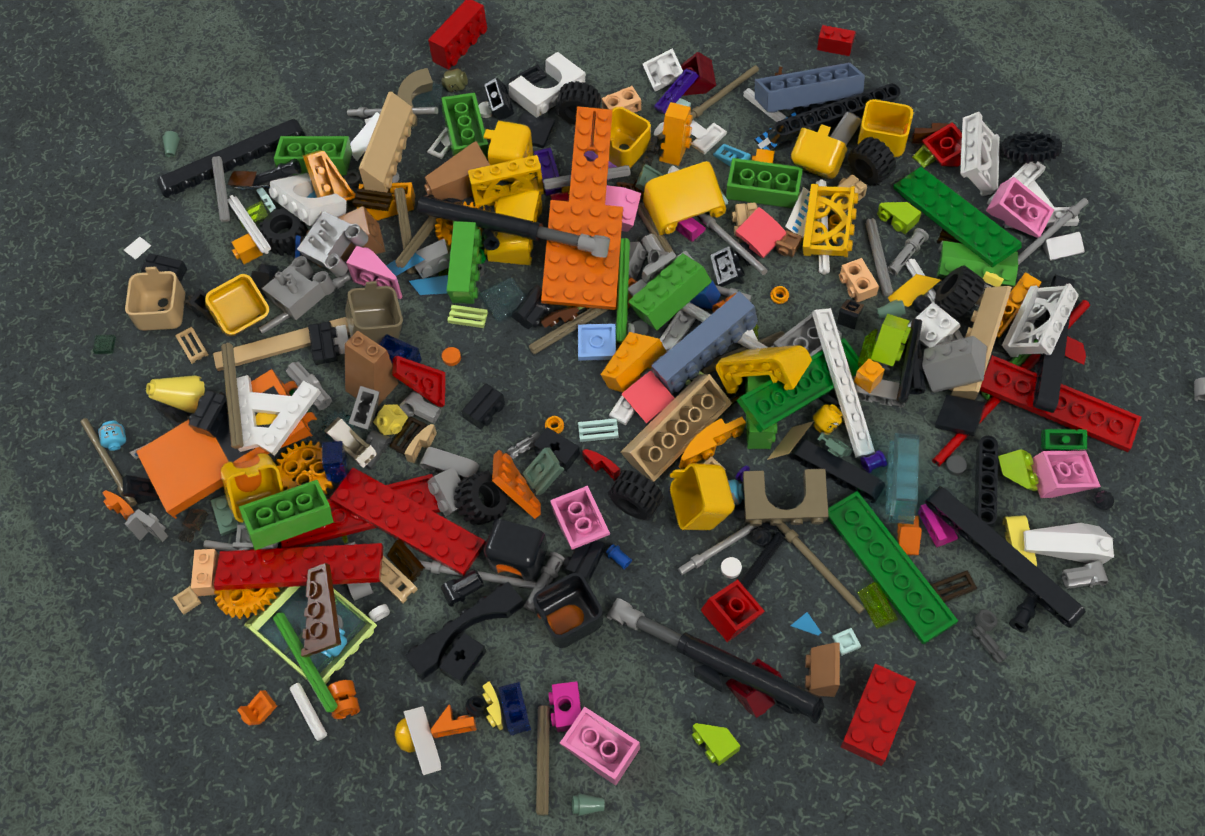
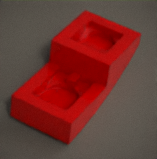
M587 449L582 451L583 459L595 472L603 468L614 481L620 474V468L597 452Z

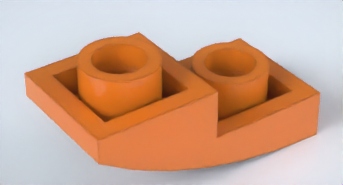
M106 490L102 492L106 498L103 502L109 510L114 509L117 514L121 513L125 520L135 513L130 505L118 495Z

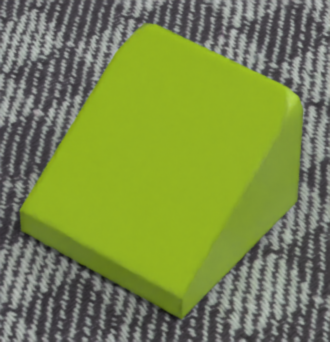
M925 145L912 156L924 168L936 160Z

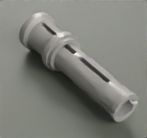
M921 228L914 230L913 236L906 240L903 250L887 268L889 273L896 276L912 254L920 250L921 244L929 238L926 231Z
M550 552V558L547 564L541 568L542 574L524 604V608L534 613L536 612L533 603L534 595L549 586L552 580L557 579V573L566 560L556 552Z

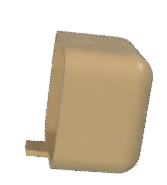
M146 267L147 273H137L131 276L128 284L125 311L136 328L142 331L178 328L183 320L185 290L176 274L171 271L159 272L156 267ZM163 298L168 300V304L165 307L158 306L159 300Z

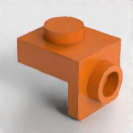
M263 690L247 706H240L237 711L246 724L258 725L266 720L277 705L266 690Z

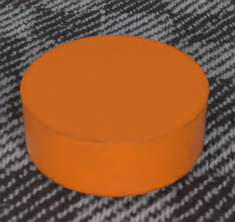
M455 347L446 348L442 353L443 362L448 366L457 365L461 360L460 351Z

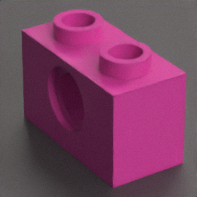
M577 681L552 685V692H548L550 705H554L555 713H551L552 726H556L557 732L568 731L581 712ZM567 703L571 705L568 711L560 710L562 704Z

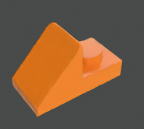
M898 514V544L907 555H919L922 528H919V516Z
M448 705L431 728V734L434 738L475 731L477 730L474 717L468 715L460 716L457 720H454L452 708Z

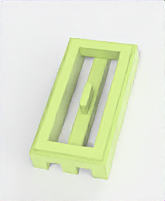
M452 305L448 323L484 328L488 310ZM453 317H461V318H467V319L482 320V322H480V321H473V320H466V319H459V318H453Z

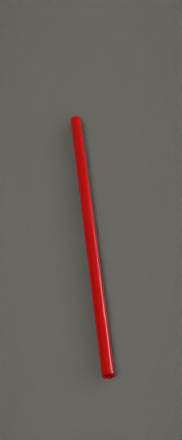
M1082 300L1070 313L1068 329L1090 307L1088 301ZM1031 354L1020 367L1031 370L1039 361L1040 354ZM992 396L985 403L980 423L1002 399ZM957 433L932 459V462L934 464L937 462V466L940 467L969 435Z

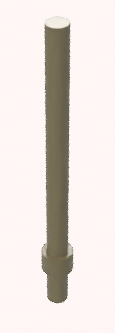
M754 65L699 107H694L690 115H693V119L700 117L706 109L758 72L759 68Z
M87 418L82 419L80 423L116 482L118 492L125 498L130 507L135 506L137 502L133 497L123 496L122 476L106 449L101 446L100 439Z
M782 522V525H777L779 530L786 536L784 538L789 543L794 544L858 614L862 613L865 608L798 538L799 535L784 522Z

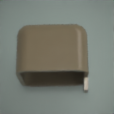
M377 281L366 282L365 288H354L348 292L345 315L350 336L352 337L359 331L379 345L396 343L399 339L403 322L396 291L389 286L377 287Z

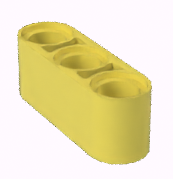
M1025 515L1003 517L1002 524L1006 528V532H1004L1006 541L1037 567L1035 553L1024 551L1023 532L1030 530L1027 517Z

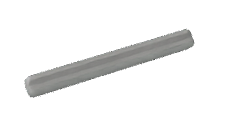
M629 165L608 168L607 179L629 176L631 173ZM571 175L544 179V188L547 190L570 186Z
M874 218L867 219L865 225L882 295L890 296L893 293L876 220Z

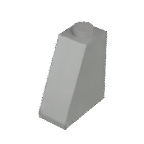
M360 386L348 424L367 430L370 428L378 408L379 391Z

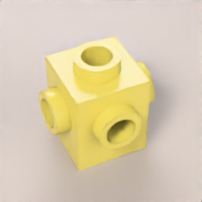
M398 404L384 405L373 423L383 435H396L402 430V426L408 419V416Z

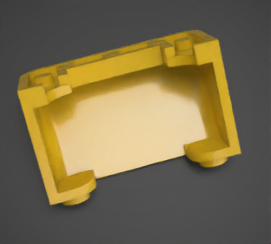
M702 162L651 179L645 185L643 203L660 235L673 233L678 222L706 212H709L712 217H720L726 212V205L710 162Z
M530 190L499 197L494 205L495 213L533 222L537 221V217L541 215L543 208L541 192L539 190ZM498 232L499 247L495 250L484 249L488 261L531 265L532 257H530V252L533 250V240Z
M800 345L747 349L721 358L716 364V371L727 393H736L738 391V385L743 381L742 377L769 375L773 383L780 381L785 384V390H793L812 359L807 349Z

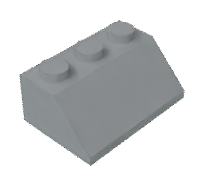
M812 314L773 343L774 347L803 346L807 349L810 356L823 350ZM838 330V333H839V336H840V340H841V338H842V333Z
M970 336L924 349L922 367L932 392L935 393L983 381L987 346L975 336Z

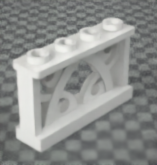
M976 112L963 118L960 174L964 178L968 177L980 190L981 196H986L998 190L1000 137L998 134L994 135L982 121L981 113Z
M1071 284L1044 288L1030 286L1002 344L1011 357H1018L1019 354H1052L1078 298V293ZM1048 310L1050 313L1049 320L1036 329L1033 325L1036 318Z

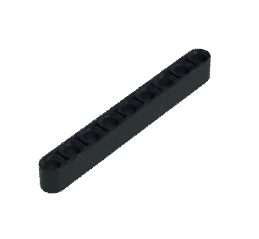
M893 83L778 121L768 132V139L770 142L778 144L798 137L801 128L816 131L819 130L821 124L825 126L837 124L846 112L853 113L856 116L863 115L866 103L869 100L894 102L901 93L900 88Z
M288 120L162 175L157 179V184L163 196L169 198L173 194L176 195L185 191L186 188L197 186L202 181L214 178L213 157H221L223 170L226 173L233 170L236 166L240 167L249 163L252 159L256 160L265 156L268 152L276 151L280 136H305V133L297 120Z
M1055 274L1050 287L1071 284L1074 288L1075 280ZM1046 310L1045 322L1050 318L1048 310ZM1070 316L1052 354L1046 355L1043 353L1040 354L1033 407L1051 413L1055 412L1059 401Z
M939 486L925 500V504L930 510L1063 625L1072 628L1086 613L1080 603L948 490Z

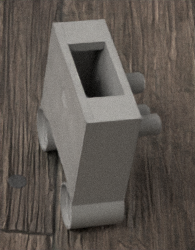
M323 211L297 250L307 259L330 270L335 276L341 277L347 273L348 266L340 257L351 242L355 246H364L368 242V235L359 225L349 224Z
M300 256L295 258L292 264L285 270L277 272L275 278L266 284L262 290L269 301L294 320H297L323 297L331 294L335 289V285L326 271L317 272L313 276L314 271L306 257Z

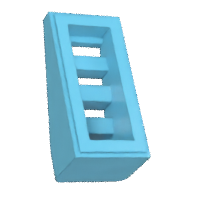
M723 144L713 154L714 157L730 167L732 158L738 157L739 159L752 160L751 154ZM724 149L728 151L725 155L723 153L720 154Z

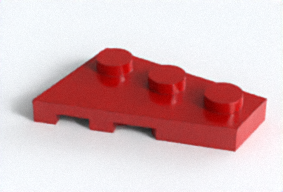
M400 356L393 358L392 376L436 406H445V372Z

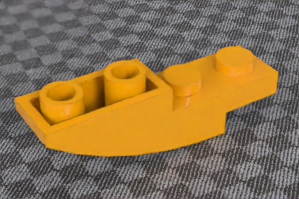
M1026 272L1010 292L996 337L1000 338L1013 323L1030 286H1038L1039 288L1042 283L1041 281Z
M743 417L727 424L721 418L704 428L685 449L679 468L682 470L689 464H697L702 459H709L714 455L717 446L722 445L731 437L736 438L740 436L746 424Z

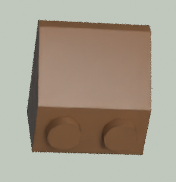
M835 642L813 647L809 655H806L805 668H809V676H805V688L809 689V692L818 696L835 697L840 686V643Z

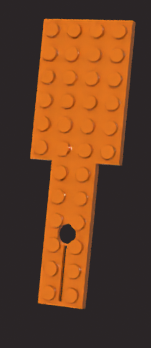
M577 106L569 202L551 200L548 228L576 235L587 234L593 237L594 235L609 237L608 255L606 258L591 255V252L578 250V247L547 240L541 303L616 309L623 207L605 205L613 110ZM587 151H594L597 153L598 158L592 162L587 161L584 154Z

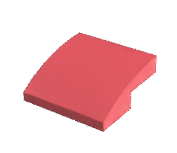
M758 207L736 230L735 235L748 243L749 249L761 258H764L776 246V241L782 240L786 235V231L768 213Z
M649 371L622 393V396L646 424L675 399L652 371Z

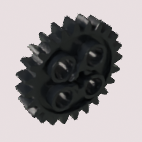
M1029 131L1026 134L1020 132V135L1013 134V136H1008V139L1005 138L1002 142V153H1004V156H1007V159L1013 158V161L1019 160V163L1026 161L1027 164L1030 162L1036 164L1037 161L1044 163V160L1051 161V159H1056V156H1060L1062 151L1060 139H1056V136L1050 137V134L1045 135L1044 132L1037 134V132L1030 133Z

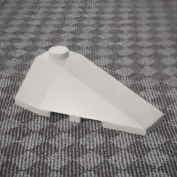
M1076 523L1023 532L1025 552L1083 563L1100 561L1104 564L1114 558L1113 539L1100 526Z

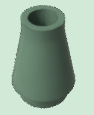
M166 131L162 136L165 156L175 157L180 138L178 133Z
M896 299L880 308H876L879 319L886 318L887 314L902 317V315L906 314L902 300L898 301Z
M580 793L572 796V814L582 816L604 811V797H594Z

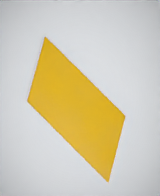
M916 274L890 295L888 299L890 302L896 299L898 301L902 300L904 306L909 307L919 295H924L941 280Z

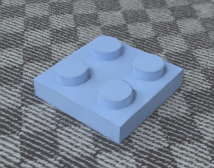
M615 324L578 325V361L611 360L616 352Z

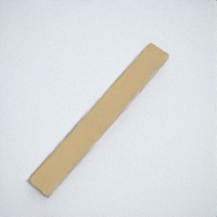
M346 317L329 321L333 327L346 325L347 335H350ZM308 327L234 347L235 366L311 346ZM222 351L213 353L217 371L224 370Z

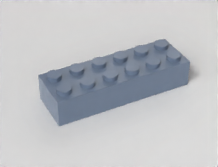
M844 63L755 79V100L770 113L783 109L791 110L793 107L799 106L807 107L815 103L823 104L826 101H839L843 98L864 93L865 75L851 63Z
M740 291L651 365L656 377L671 394L675 391L679 392L687 380L696 378L701 369L710 366L714 358L724 354L733 342H738L747 330L750 331L756 326L758 320L755 306Z

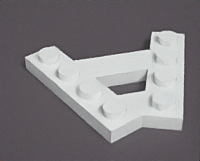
M1038 161L1036 164L1033 162L1025 163L1012 177L1019 180L1054 209L1046 227H1051L1066 214V210L1070 207H1054L1035 182L1045 171L1046 167ZM995 193L988 199V205L991 203ZM1078 215L1074 219L1071 218L1063 226H1077L1079 223ZM1004 224V228H1013Z
M248 375L237 378L243 447L238 450L243 452L260 447L275 456L321 391L303 381L292 396L252 392L251 378ZM255 412L278 415L269 428L257 427Z

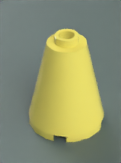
M200 376L152 379L146 386V393L153 400L188 413H195L200 397L204 396L205 388L204 382L199 380L201 379Z

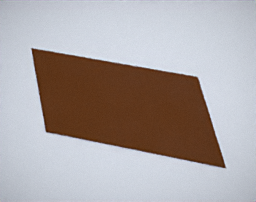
M234 171L231 174L228 185L252 186L257 172Z

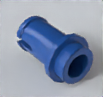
M613 544L606 551L608 558H612L624 570L632 562V559L620 550L619 545Z

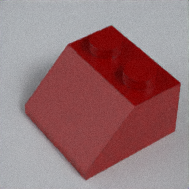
M822 25L817 50L850 56L856 31Z
M953 122L922 140V143L941 166L958 167L961 165L962 133Z
M738 579L710 597L701 609L702 613L726 642L739 635L765 612Z

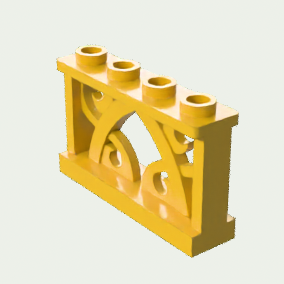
M537 155L468 170L475 206L480 204V207L483 206V208L485 207L484 205L493 206L499 197L530 190H539L541 195L545 194L541 165ZM503 179H517L512 184L503 186L496 185L499 181Z
M811 184L803 240L804 256H811L813 254L844 256L848 258V252L852 251L853 240H850V236L854 235L855 224H852V220H856L857 213L854 204H858L859 195L855 193V186L827 187ZM822 196H832V197H831V199L829 200V199H827V198H825V197H822ZM838 197L848 198L847 204L841 203L843 199L838 200L837 203L834 201ZM823 208L825 211L819 212L818 209ZM830 210H832L839 216L841 222L834 229L827 232L825 225L816 221V219L827 216ZM820 228L824 234H821V232L816 233L815 230ZM841 238L843 240V244L841 246H832L829 243L830 239H832L835 244H837V239ZM823 242L826 243V246H823V245H815V244H819V243H823Z

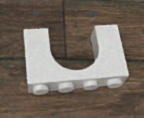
M559 52L546 59V73L559 82L555 87L547 89L538 88L522 76L509 83V97L536 118L556 106L560 88L565 83L568 84L571 81L585 82L586 73Z
M308 173L270 181V197L309 226L315 224L323 211L337 218L346 214V200L338 194L319 198H307L314 191Z

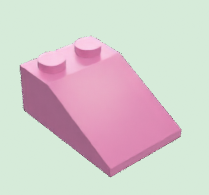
M1012 177L1000 184L986 211L990 215L1005 221L1006 225L1039 238L1054 209L1019 180Z
M607 185L605 205L623 207L621 231L628 232L634 225L641 193L624 187Z
M356 246L346 262L353 282L365 286L366 282L377 281V287H392L396 291L397 298L401 299L402 293L397 277L372 250Z
M1042 451L1033 457V465L1031 466L1033 473L1035 472L1038 477L1039 483L1036 485L1040 498H1053L1101 487L1086 451Z
M588 486L550 500L556 520L572 550L610 535Z
M586 707L582 709L560 742L563 747L614 785L618 784L640 750L639 741Z

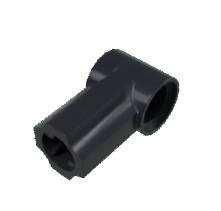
M474 570L458 580L452 579L445 582L441 586V590L448 605L453 607V604L459 601L464 602L466 596L484 587V582L478 571Z

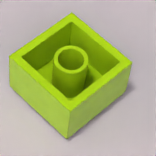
M887 314L871 360L894 366L895 361H900L905 348L904 344L911 330V327H908L910 320Z

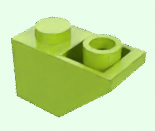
M885 202L879 205L877 215L884 222L893 216L891 222L893 228L897 232L901 231L903 234H906L919 222L921 211L908 202Z
M1020 449L998 456L1002 473L1005 477L1029 490H1038L1036 485L1039 483L1038 477L1035 472L1033 473L1031 466L1033 465V458L1030 453Z
M699 723L693 725L692 737L698 745L703 742L706 743L705 749L707 751L705 755L711 763L716 762L719 766L740 750L739 743L727 728Z

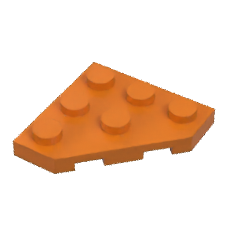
M498 450L494 454L492 481L536 519L541 514L539 500L529 488L525 478L513 463L512 458L507 453L504 454Z

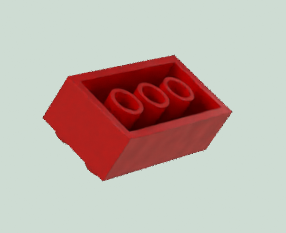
M465 0L428 39L434 63L449 70L457 64L458 59L462 55L467 53L468 48L477 42L478 37L486 33L487 23L484 5L474 0Z
M875 664L841 748L882 766L887 758L916 681Z

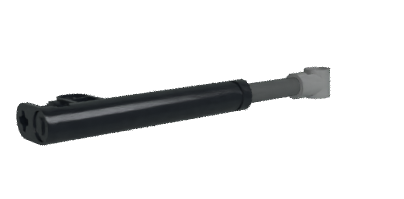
M428 194L421 196L418 202L417 210L419 214L456 222H476L479 228L539 241L541 238L578 247V250L591 252V255L606 258L608 255L610 238L606 236L576 235L546 228L539 222L462 205V200L455 198L437 199L434 195Z
M616 598L606 616L609 620L613 619L619 622L620 626L625 624L634 630L640 629L677 647V652L773 698L775 704L787 713H796L798 715L801 713L809 717L814 724L818 722L824 709L822 697L686 632L682 635L645 617L644 613L633 609L629 603L620 598Z

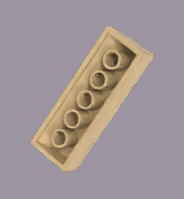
M388 92L359 167L364 189L387 193L388 189L392 187V178L397 173L398 162H401L402 151L406 149L407 138L410 137L411 127L416 121L412 106L393 92Z
M1010 286L985 288L984 293L981 294L976 302L979 305L978 311L974 310L971 321L974 322L973 327H968L965 338L975 336L987 346L985 371L1012 288ZM982 381L949 390L952 391V396L975 400L980 391Z
M710 374L698 375L621 453L635 469L654 482L685 451L696 435L712 424L732 402Z

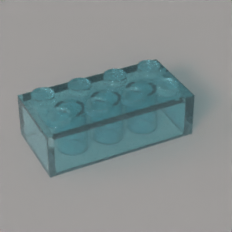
M895 433L894 440L889 442V452L887 455L888 469L886 480L888 483L886 486L887 502L885 514H889L888 522L914 524L918 503L919 435Z

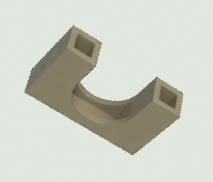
M825 469L804 470V500L799 506L790 510L778 509L768 501L765 494L764 471H744L745 523H750V526H760L762 523H770V525L777 526L782 525V522H791V525H801L805 521H811V524H823V521L828 519Z

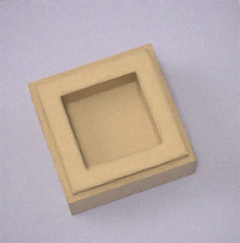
M191 586L173 597V600L183 614L201 604Z

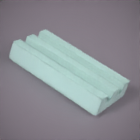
M262 187L257 189V193L268 210L272 212L273 209H276L266 191Z
M617 418L578 422L580 442L619 438ZM614 431L613 433H604V434H594V435H584V436H583V434H587V433H597V432Z

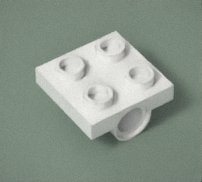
M673 48L643 63L655 92L674 83L683 73Z
M934 302L916 317V319L922 320L919 340L927 348L951 342L954 337L953 333L961 327L959 322Z

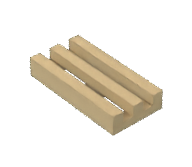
M192 327L175 335L191 364L195 363L196 360L202 359L204 356H208L207 351ZM189 333H192L202 352L198 353L188 336ZM185 336L195 354L194 356H191L181 337Z

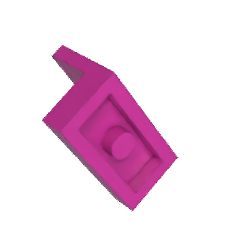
M691 217L678 222L675 230L693 242L706 228Z
M926 504L920 506L918 514L936 548L958 539L954 529L930 510Z

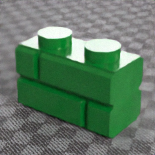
M1041 430L1042 450H1087V430Z

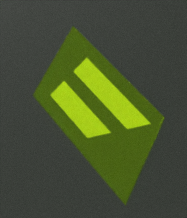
M262 201L245 209L254 223L268 216Z

